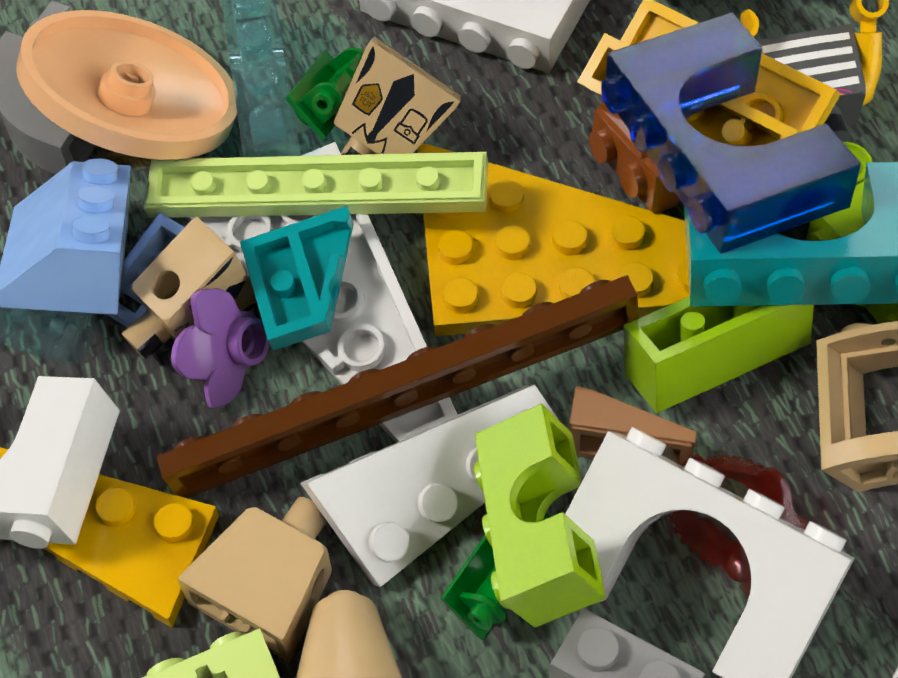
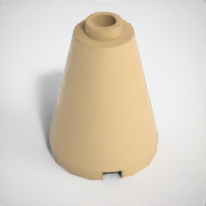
M350 590L333 592L317 602L311 612L296 678H402L374 602Z

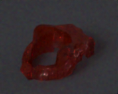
M697 454L691 457L724 474L725 478L734 479L745 485L748 489H752L781 504L785 509L780 518L805 531L809 522L793 510L794 506L790 487L777 469L772 466L765 468L760 463L755 465L753 460L748 458L742 460L741 456L735 455L731 458L729 455H720L718 458L717 456H709L706 461ZM687 461L681 464V466L685 467ZM691 510L672 512L670 521L675 523L676 527L673 529L675 534H680L682 537L679 539L683 545L686 543L689 546L688 550L692 554L696 553L699 555L698 558L704 562L709 560L710 565L715 567L722 565V569L732 580L742 583L738 587L749 597L751 571L743 546L727 539L708 517L696 518L695 511Z

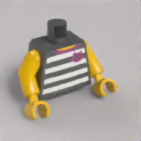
M852 0L850 2V15L855 21L860 23V32H854L852 25L847 24L754 40L750 46L749 40L756 35L759 29V19L750 9L745 10L740 16L744 30L743 35L735 31L730 15L722 20L718 32L837 89L840 97L818 133L816 142L818 146L836 142H849L851 134L848 127L858 123L862 106L871 102L881 74L882 32H876V22L888 9L889 0H875L876 12L865 10L862 0Z

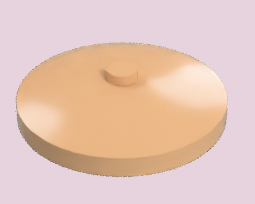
M75 10L52 14L42 18L27 30L21 42L16 72L19 84L25 95L42 114L56 125L91 144L134 157L178 160L197 157L211 152L224 143L231 132L239 109V96L232 79L225 69L206 51L167 28L124 14L95 10Z

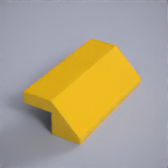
M654 0L642 1L621 40L604 33L577 83L717 157L735 166L745 165L746 172L769 184H772L813 144L840 97L837 89Z

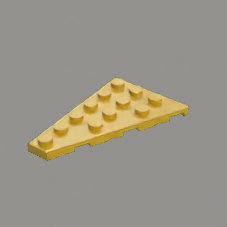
M421 144L417 148V153L453 152L430 144ZM490 162L488 163L486 212L423 213L434 336L467 334L472 329L481 325H498L522 316L528 308L538 303H556L579 294L584 287L599 280L613 281L626 275L629 276L638 295L639 318L689 297L685 221L661 213L654 214L650 210Z

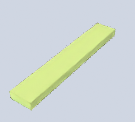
M487 152L191 158L178 160L151 159L144 210L149 218H156L159 212L168 218L320 215L344 206L348 207L350 214L486 212L489 162Z

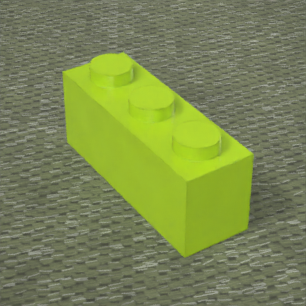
M687 297L623 325L625 375L657 414L811 344L814 305L690 307V297Z

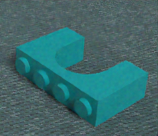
M898 162L866 163L861 205L864 226L848 236L827 241L792 239L777 234L761 224L750 208L745 165L685 167L684 218L690 307L898 303Z

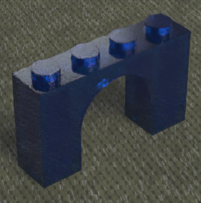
M733 12L608 52L606 79L601 83V93L607 109L612 114H618L629 129L635 147L640 152L645 151L658 168L660 179L665 188L670 192L675 191L688 209L695 229L699 233H706L720 254L849 208L861 166L858 159L827 123L768 144L757 146H736L721 143L701 134L688 123L686 119L698 111L755 92L762 47Z

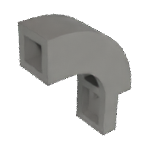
M51 1L40 17L30 24L29 28L42 18L52 14L71 11L70 6ZM5 31L0 39V116L9 138L20 153L29 161L54 174H57L72 161L85 162L96 145L62 129L31 103L19 84L16 72V63L23 37Z

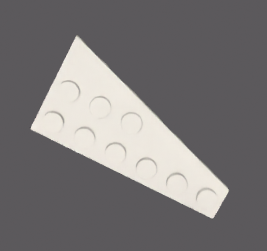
M333 142L302 156L341 155L336 142ZM350 214L354 225L331 331L301 341L341 385L348 383L354 375L361 371L387 368L405 361L413 352L427 347L368 214ZM317 215L198 218L235 252L249 276L240 241ZM185 217V218L190 222V221L193 220L195 217ZM450 397L379 425L397 443L406 439L407 436L453 419L458 414Z

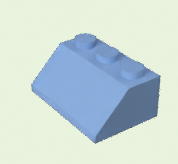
M101 158L90 159L85 162L72 161L14 206L0 264L1 308L118 314L129 222L131 166L117 165L111 160Z

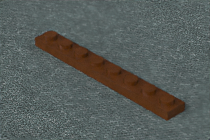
M628 275L613 281L599 280L584 287L579 294L556 303H538L528 308L522 316L504 323L478 326L469 331L464 338L439 348L434 346L421 348L400 363L381 370L368 369L354 375L348 383L324 392L312 391L296 397L290 405L264 415L251 414L238 419L231 428L210 436H196L182 440L174 446L173 450L156 456L162 478L175 495L184 498L192 497L624 330L623 325L639 319L638 295Z

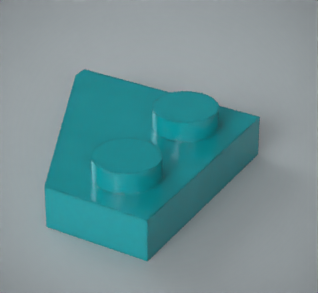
M347 206L240 241L266 336L273 351L331 331L354 225Z

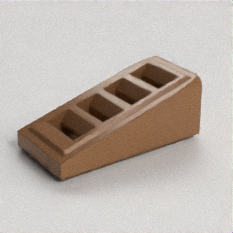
M576 386L569 431L573 434L577 457L594 459L608 431L621 433L627 437L631 427H634L665 443L667 446L662 456L685 467L688 459L692 458L696 431L602 393Z

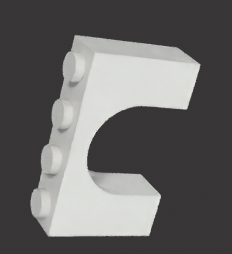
M590 0L359 1L360 11L368 13L376 20H389L413 28L424 36H437L461 44L472 52H485L509 60L520 68H533L550 73Z
M38 376L16 438L8 451L0 459V539L14 540L21 545L37 549L46 548L49 543L76 545L120 412L95 378Z
M631 427L627 437L621 433L608 431L565 514L595 541L606 599L637 540L653 522L667 514L680 510H691L707 514L723 523L734 533L745 550L751 571V589L747 605L712 672L722 678H792L855 559L842 551L847 540L812 521H809L805 531L780 518L785 509L784 506L752 489H748L744 499L720 486L725 478L724 474L691 457L688 459L685 467L662 456L667 446L665 443L639 429Z

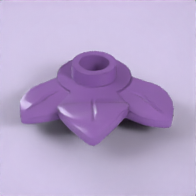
M205 288L196 291L191 296L194 325L185 328L175 339L171 352V363L181 377L204 380L207 405L210 408H217L228 404L238 395L242 387L245 370L252 365L260 363L265 358L270 343L261 319L251 312L239 310L229 292L221 289Z

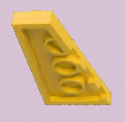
M0 447V459L8 449ZM99 474L76 545L49 543L48 547L43 549L53 554L58 561L75 571L80 570L105 585L106 589L127 602L129 600L152 613L154 618L172 628L185 599L178 579L205 551L219 514L216 506Z

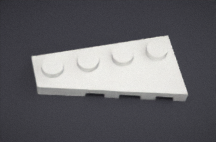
M526 385L458 414L457 417L444 423L407 436L406 439L379 451L368 453L350 461L349 464L326 474L317 475L300 484L368 580L374 586L381 587L485 503L484 492L481 490L474 473V464L479 461L475 441L476 433L541 403L556 418L557 416L536 385Z

